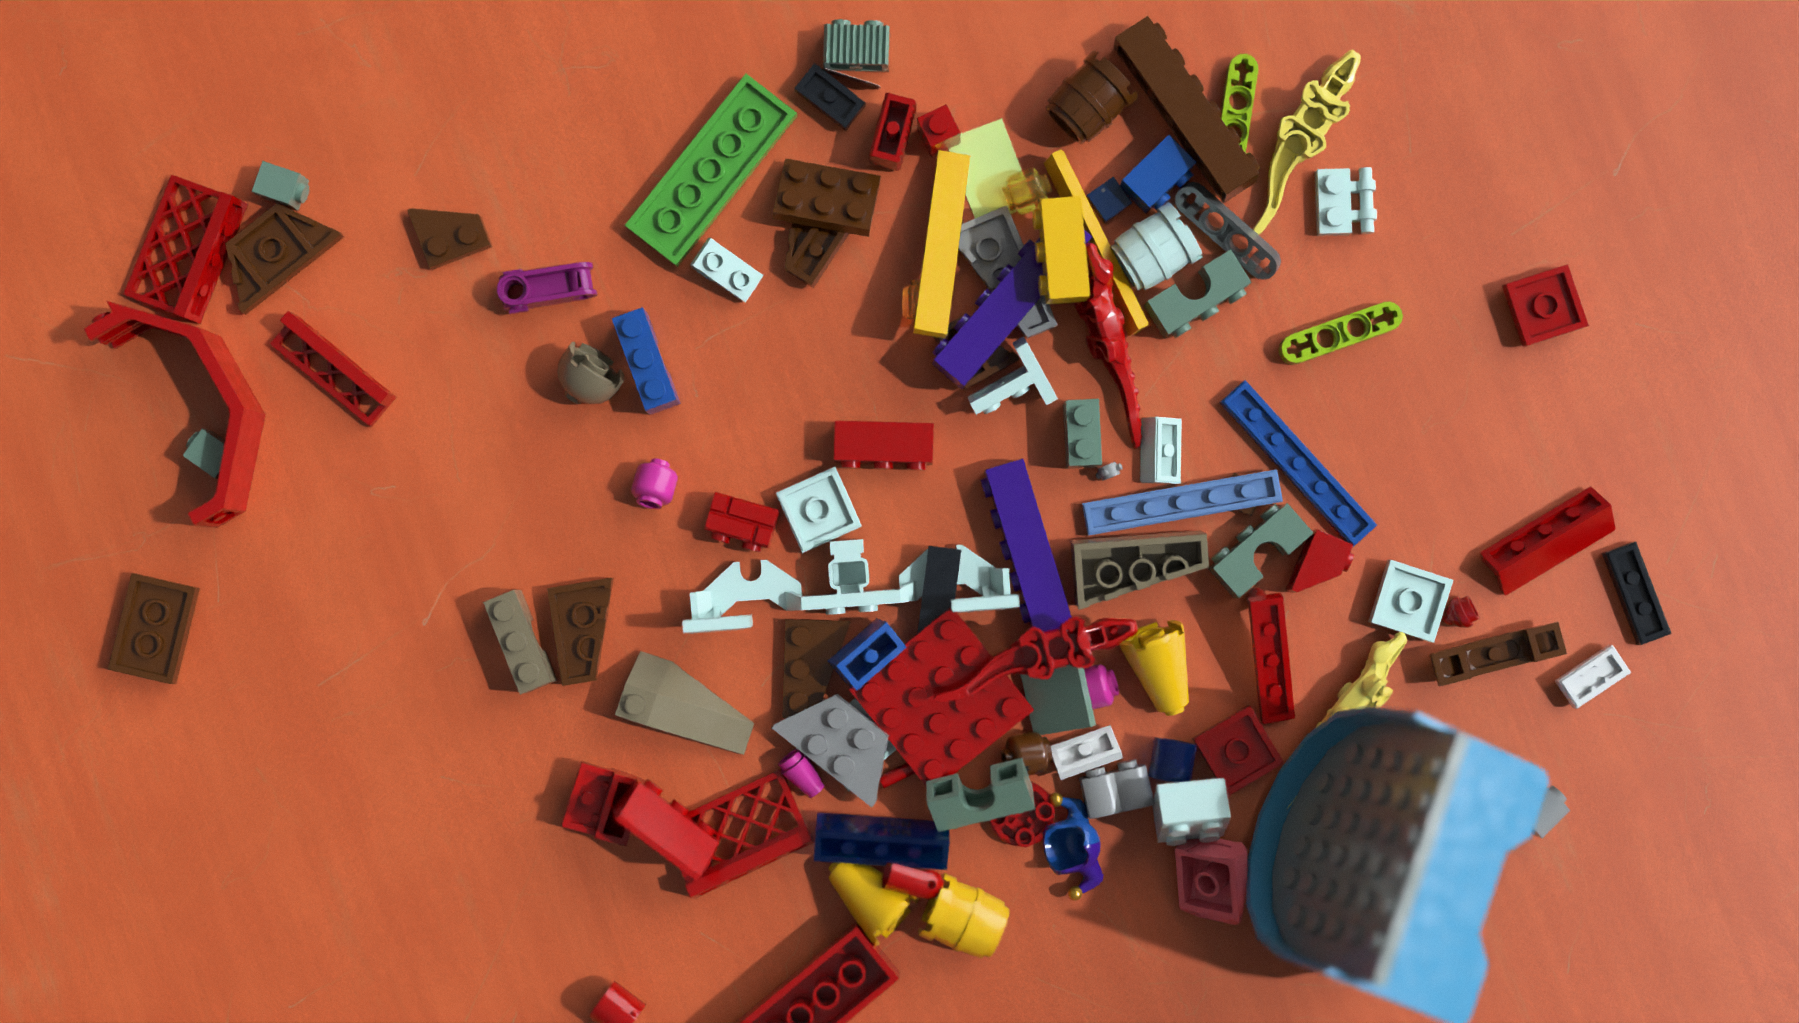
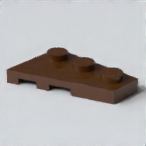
M614 578L547 588L562 686L597 680Z

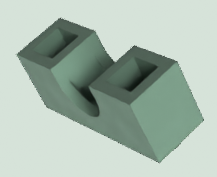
M1231 249L1199 270L1198 273L1206 286L1203 298L1197 300L1188 299L1182 295L1176 284L1145 303L1144 308L1163 338L1171 334L1175 339L1192 329L1189 323L1200 317L1202 321H1205L1219 312L1217 306L1222 302L1228 300L1231 305L1247 294L1244 289L1252 282Z
M1288 503L1282 504L1279 507L1276 504L1270 506L1260 515L1263 521L1255 528L1251 525L1246 527L1235 537L1239 541L1230 550L1225 546L1211 558L1214 564L1208 569L1233 598H1240L1264 577L1256 568L1253 560L1254 552L1260 544L1269 543L1282 556L1289 555L1313 534L1311 529Z
M1023 758L990 765L991 784L983 789L974 790L967 788L962 784L958 773L926 781L927 805L938 832L1034 810L1033 787Z

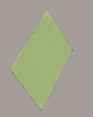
M1002 119L961 133L960 144L948 149L949 152L970 155L966 197L974 218L1006 205L1010 214L1035 205Z

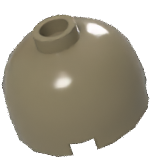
M571 342L558 363L557 375L561 386L565 390V396L576 404H581L582 402L586 404H602L610 400L625 381L624 373L621 369L616 373L609 367L614 362L599 350L584 343L577 348L575 347V342Z

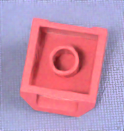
M1200 839L1186 840V843L1178 845L1175 848L1179 908L1199 918L1231 925L1241 923L1246 897L1248 866L1247 848L1241 841L1233 842L1223 839L1214 842H1200Z

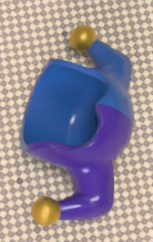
M1054 792L1049 797L1050 803L1055 807L1060 805L1065 807L1069 814L1066 820L1045 827L1043 831V849L1046 860L1054 873L1063 875L1080 872L1083 876L1080 885L1068 890V897L1076 901L1082 897L1083 893L1095 888L1103 881V873L1097 860L1101 848L1100 838L1094 827L1089 824L1087 810L1083 801L1076 798L1062 797L1061 794Z

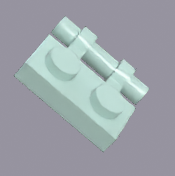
M1350 168L1317 169L1315 171L1317 236L1350 235L1352 233V222H1361V234L1374 233L1377 209H1373V192L1376 191V180H1372V168H1360L1359 181H1350ZM1352 193H1360V210H1351Z

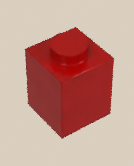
M947 104L917 118V130L931 157L937 155L938 150L945 151L960 144L961 132Z

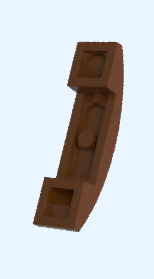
M1554 622L1441 650L1430 654L1437 684L1438 686H1444L1505 668L1565 655L1567 651L1559 622Z

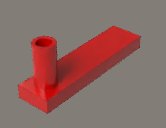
M1253 588L1247 593L1246 598L1249 609L1260 720L1263 724L1295 719L1284 598L1280 592L1266 594L1261 588Z

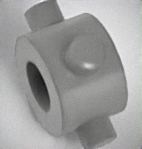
M1110 463L1098 468L1099 472L1096 473L1097 479L1101 478L1102 481L1121 474L1119 470H1122L1123 467L1120 463Z

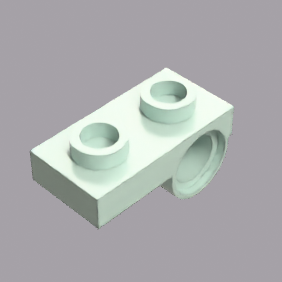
M712 238L706 240L690 264L698 273L717 283L742 302L748 300L764 276Z

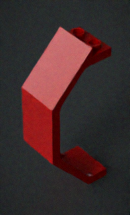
M106 301L112 312H104L92 319V324L83 328L89 340L98 339L100 344L104 345L111 343L113 348L117 349L151 329H160L188 338L229 408L230 417L216 493L210 501L188 513L193 524L218 528L246 512L266 414L223 338L196 326Z

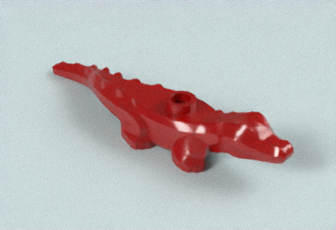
M1088 242L1085 243L1090 296L1085 302H1074V306L1079 317L1086 323L1089 335L1086 336V344L1094 359H1102L1120 392L1131 442L1134 449L1140 447L1142 440V422L1139 416L1141 409L1137 401L1139 390L1134 384L1135 373L1131 370L1130 364L1132 359L1128 355L1127 348L1129 345L1126 342L1122 327L1125 323L1124 316L1121 310L1115 307L1113 303L1112 279L1114 266L1111 261L1099 255L1095 244Z
M1074 616L1068 618L1059 628L1046 632L1035 626L1030 627L1010 647L992 657L966 684L957 689L936 694L934 699L939 703L962 699L979 692L993 681L1014 673L1048 680L1052 676L1054 669L1068 665L1075 668L1091 667L1095 660L1091 651L1112 649L1127 638L1135 635L1138 631L1136 621L1133 619L1101 618L1094 621L1090 626L1084 627L1085 620Z

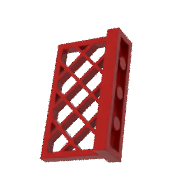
M171 174L123 295L201 324L228 256L226 243L236 236L248 204L233 195L213 190ZM179 185L187 187L191 199L177 205L175 195ZM211 197L217 198L218 201L214 211L205 215L201 202ZM194 206L199 219L185 225L181 212ZM174 216L179 229L165 235L163 230L165 220ZM202 226L204 231L202 241L193 246L189 232ZM182 236L187 249L173 256L169 242ZM162 246L167 259L153 265L151 260L153 250ZM190 256L192 261L190 271L181 276L176 263ZM170 266L174 280L161 286L157 272ZM150 276L155 289L144 295L137 293L141 280ZM178 287L180 296L176 306L173 307L168 304L164 293Z
M782 769L688 812L687 816L693 819L699 816V819L704 820L706 812L712 809L724 812L725 815L719 831L714 833L717 835L716 839L720 842L721 837L738 843L734 856L727 860L715 856L718 848L717 845L701 877L697 881L681 870L690 898H698L815 843L788 782L781 774ZM776 779L779 780L783 789L778 804L761 798L766 784ZM759 788L757 795L749 793ZM742 795L755 799L748 818L731 812L736 798ZM785 798L787 799L790 808L783 806ZM760 801L777 807L770 826L753 820ZM729 802L727 810L719 807ZM781 809L794 814L798 827L787 832L774 828ZM730 815L747 821L740 840L723 834ZM751 823L768 829L764 842L757 846L744 842ZM773 831L781 834L770 839ZM743 845L751 848L740 853ZM713 859L721 862L710 867Z

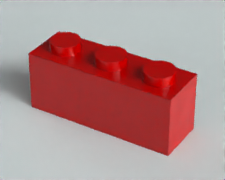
M835 420L834 461L841 462V468L860 469L861 463H874L873 469L892 470L893 464H906V470H926V465L933 464L934 423Z

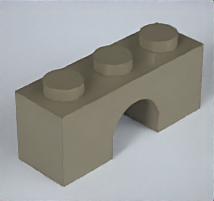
M512 590L483 602L519 694L529 693L558 681L546 650H542L534 635L531 625L533 617L522 590Z

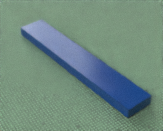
M1246 380L1219 402L1346 542L1353 544L1354 547L1377 526L1373 519Z

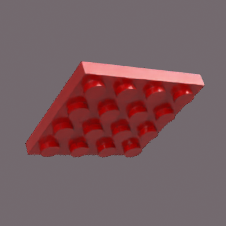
M951 607L905 642L906 648L860 689L856 691L852 687L848 688L877 726L889 735V741L925 786L928 780L955 774L1034 711L1033 707L1007 675L993 681L979 692L962 699L939 703L934 699L936 694L951 691L966 684L992 658L959 614L951 611Z

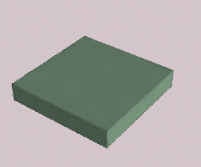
M1070 665L1054 669L1052 676L1048 680L1031 678L1021 674L1026 700L1034 709L1029 714L1033 731L1038 732L1040 735L1096 725L1084 668H1075Z

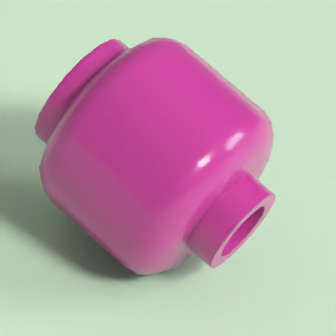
M654 458L650 462L638 465L631 493L637 499L636 502L640 506L659 510L662 506L668 505L672 501L678 476L675 471L669 468L670 464L667 461Z
M1101 664L1084 668L1093 710L1112 705L1114 696L1119 694L1113 670H1107Z

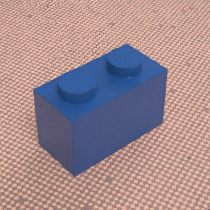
M1168 135L1122 179L1120 186L1126 195L1145 214L1152 208L1157 211L1158 208L1171 198L1167 193L1175 185L1181 189L1194 176L1191 170L1196 161Z
M876 618L832 656L828 663L847 686L857 691L906 648V645L887 622Z

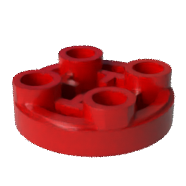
M1032 781L1034 810L989 821L995 834L1001 840L1013 846L1029 847L1043 839L1045 827L1054 822L1055 809L1049 801L1050 796L1040 785Z

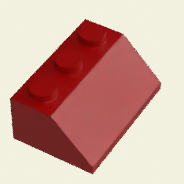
M636 778L612 809L615 820L697 881L719 843L713 836L716 830L702 819H699L696 823L689 818L687 814L690 810L676 799H673L670 803L660 796L663 790L650 779L643 783Z

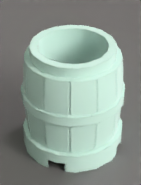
M1170 202L1158 208L1157 213L1141 222L1133 224L1130 229L1114 240V245L1110 246L1123 272L1137 291L1142 288L1147 290L1164 280H1168L1188 263L1192 265L1203 258L1201 255L1202 251L1194 235L1187 225L1185 226L1180 219H1177L1181 215Z

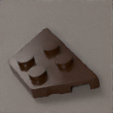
M276 203L226 243L228 259L232 262L231 273L233 283L237 286L240 301L238 303L239 310L245 315L344 238L342 233Z

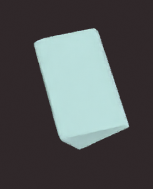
M1166 417L1143 418L1141 420L1140 482L1181 484L1182 419Z

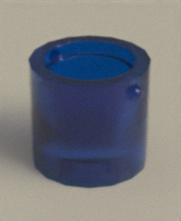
M1154 737L1148 776L1175 783L1191 781L1197 744Z

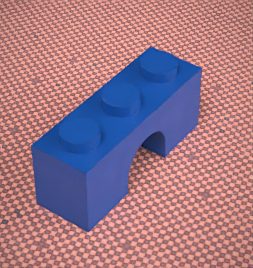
M641 307L612 318L645 411L651 415L681 404L671 375L662 359L656 334L645 309Z

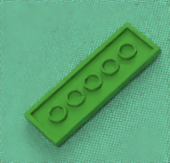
M745 74L625 224L626 228L678 267L796 119L797 112L748 74Z

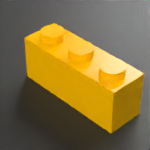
M1081 196L1041 199L1037 209H1033L1032 212L1034 230L1039 229L1040 242L1035 244L1037 263L1042 262L1043 275L1038 276L1040 296L1045 295L1046 304L1085 302L1089 298L1090 292Z

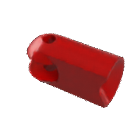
M888 862L882 877V888L916 898H935L939 895L944 884L942 876L934 870L924 869L919 871Z

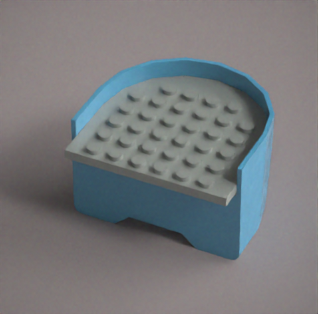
M1365 706L1335 713L1307 734L1279 770L1259 812L1247 859L1246 905L1257 938L1282 959L1446 1023H1468L1488 968L1480 931L1506 853L1532 836L1548 788L1549 780L1547 773L1540 767L1419 712Z

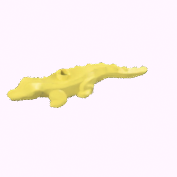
M1354 50L1346 52L1323 72L1320 86L1318 80L1308 82L1302 91V103L1295 113L1281 118L1277 134L1278 139L1269 167L1266 207L1261 218L1253 227V230L1258 235L1264 231L1275 216L1282 201L1286 181L1292 170L1298 163L1312 158L1325 150L1327 146L1324 135L1333 123L1339 122L1348 115L1350 104L1348 101H1341L1340 98L1352 87L1360 64L1361 56Z
M1398 632L1391 640L1386 642L1378 641L1372 645L1365 668L1361 671V676L1353 684L1348 682L1341 688L1338 693L1339 700L1327 711V715L1322 722L1317 724L1316 728L1337 712L1365 706L1381 707L1390 698L1393 690L1390 687H1386L1388 682L1386 678L1390 667L1407 643L1405 633Z

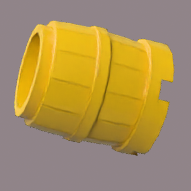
M943 873L941 875L945 881L937 897L928 900L921 921L927 923L926 929L919 928L918 935L929 940L936 939L952 947V950L957 952L961 951L978 958H983L984 956L991 957L1004 932L1009 916V908L1005 906L1002 900L984 892V889L957 882L956 877Z

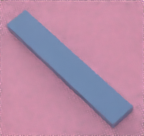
M1276 469L1082 503L1087 535L1090 536L1283 502Z

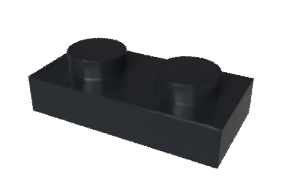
M815 63L795 87L796 93L845 131L866 106V102Z

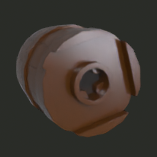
M1092 51L1083 60L1084 64L1071 76L1066 77L1062 81L1061 86L1048 99L1049 104L1046 106V110L1053 120L1079 144H1083L1085 141L1090 142L1105 128H1109L1112 125V121L1125 107H1130L1138 99L1136 91L1130 95L1126 89L1131 84L1127 78L1105 57L1098 61L1096 59L1098 52Z

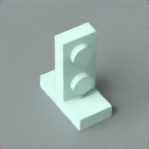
M1024 337L1013 342L1024 366L968 396L970 405L976 415L982 411L984 414H988L1001 406L1000 401L1010 396L1017 398L1025 394L1030 389L1029 385L1035 383L1046 405L1058 399Z

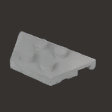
M836 694L774 724L772 727L774 731L870 807L874 806L877 801V792L889 735L873 721Z

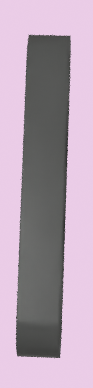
M1190 182L1177 192L1175 196L1177 208L1226 252L1231 249L1240 265L1254 277L1265 280L1271 278L1281 266L1279 253L1203 185L1197 182ZM1194 193L1197 197L1192 204H1189L1186 201L1188 195ZM1207 203L1209 207L1202 214H1199L1198 211ZM1209 213H1219L1223 217L1224 225L1219 228L1212 226L1208 220ZM1234 234H1242L1247 238L1248 247L1246 249H1239L1233 244L1232 237ZM1256 247L1258 250L1249 258L1247 255ZM1268 258L1270 263L1263 269L1259 264L1261 260Z

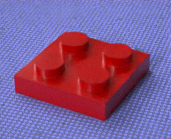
M1568 264L1502 286L1523 347L1589 326Z
M1250 705L1192 738L1216 779H1225L1227 796H1230L1284 763Z

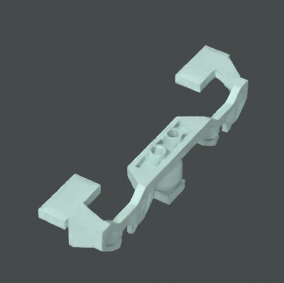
M863 539L830 542L831 555H834V560L828 565L829 582L833 589H837V593L802 596L801 583L768 560H761V575L755 581L744 579L740 571V562H733L703 591L690 592L692 619L682 621L683 633L751 628L753 626L752 614L721 617L737 601L770 599L786 611L826 609V615L846 613L845 607L858 606L859 612L878 611L879 604L917 601L922 597L928 549L899 575L900 589L864 591L863 587L869 584L868 561L865 558H861V553H864ZM956 545V549H961L957 584H966L983 597L950 599L952 612L962 613L1019 607V595L1011 594L1009 568H996L965 546Z

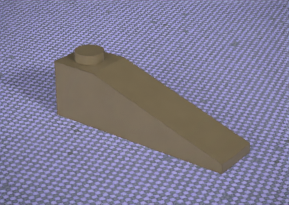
M640 651L625 683L615 713L616 716L743 755L745 754L755 724L726 701L715 695L701 682L682 670L673 661Z

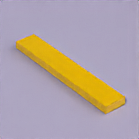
M1062 149L1056 151L1044 162V166L1060 198L1081 196L1084 230L1093 236L1089 243L1095 244L1099 255L1111 261L1114 266L1112 279L1113 303L1115 307L1121 310L1124 316L1125 323L1123 326L1128 336H1132L1148 326V321Z
M938 150L913 327V333L944 339L947 336L970 155Z

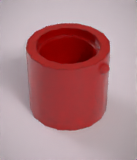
M614 981L588 1017L596 1023H634L646 1004Z

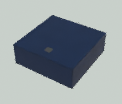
M1114 177L1086 196L1104 223L1132 204Z

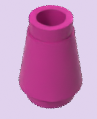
M797 748L788 753L778 763L782 769L781 774L809 798L816 796L825 787L810 758Z

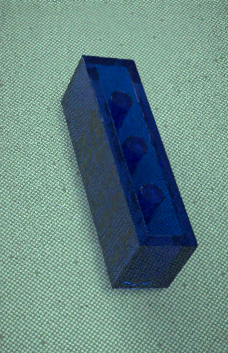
M817 812L814 861L886 866L888 862L909 868L947 870L950 834L949 830L938 832L932 820Z

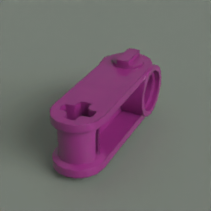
M579 262L522 271V269L505 271L499 277L497 294L503 302L504 310L509 311V314L529 312L530 308L591 299L597 296V290L593 289L590 272L593 269V264L591 262ZM516 284L522 285L523 294L517 299H510L508 296L509 289Z

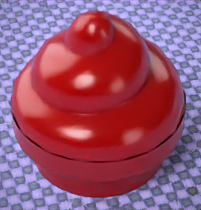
M1468 595L1463 598L1457 596L1450 601V606L1446 609L1443 622L1448 625H1456L1459 628H1469L1474 626L1473 622L1479 620L1480 617Z

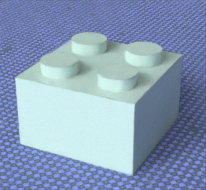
M1224 778L1159 784L1156 787L1154 795L1155 805H1152L1158 843L1166 842L1169 846H1177L1186 843V840L1200 839V842H1214L1219 840L1220 836H1224L1231 818Z

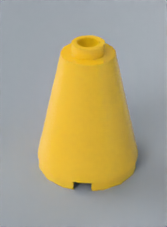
M1169 620L1167 621L1168 627L1158 628L1157 622L1139 627L1135 635L1127 638L1119 645L1157 711L1165 712L1166 716H1173L1184 711V706L1189 703L1184 627L1180 621Z
M851 854L846 858L840 855L828 868L831 872L828 878L873 946L880 944L877 937L882 934L887 938L910 914L911 910L907 906L911 900L917 904L920 899L882 888L883 873Z

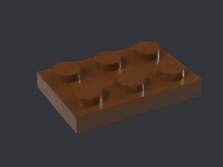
M785 158L773 209V220L869 237L881 176Z
M132 573L108 670L168 684H176L200 588Z

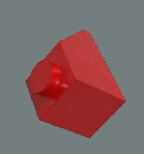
M1318 529L1311 530L1313 534L1306 539L1285 590L1291 593L1300 592L1338 577L1342 574V571L1347 572L1354 558V554L1350 553L1353 544Z

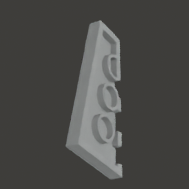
M1007 205L961 224L958 249L988 289L993 292L1000 284L996 279L1008 264L1014 267L1019 262L1021 257L1017 254L1024 246ZM1045 295L1038 300L1017 325L1026 339L1058 325L1049 304L1045 303Z

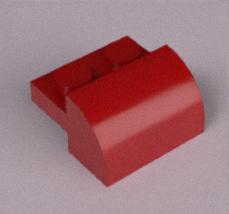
M581 761L561 827L594 835V838L627 846L631 831L615 820L612 809L636 778L643 783L645 780L614 768L608 769Z

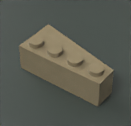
M1201 530L1070 540L1075 606L1078 610L1209 567L1207 534Z

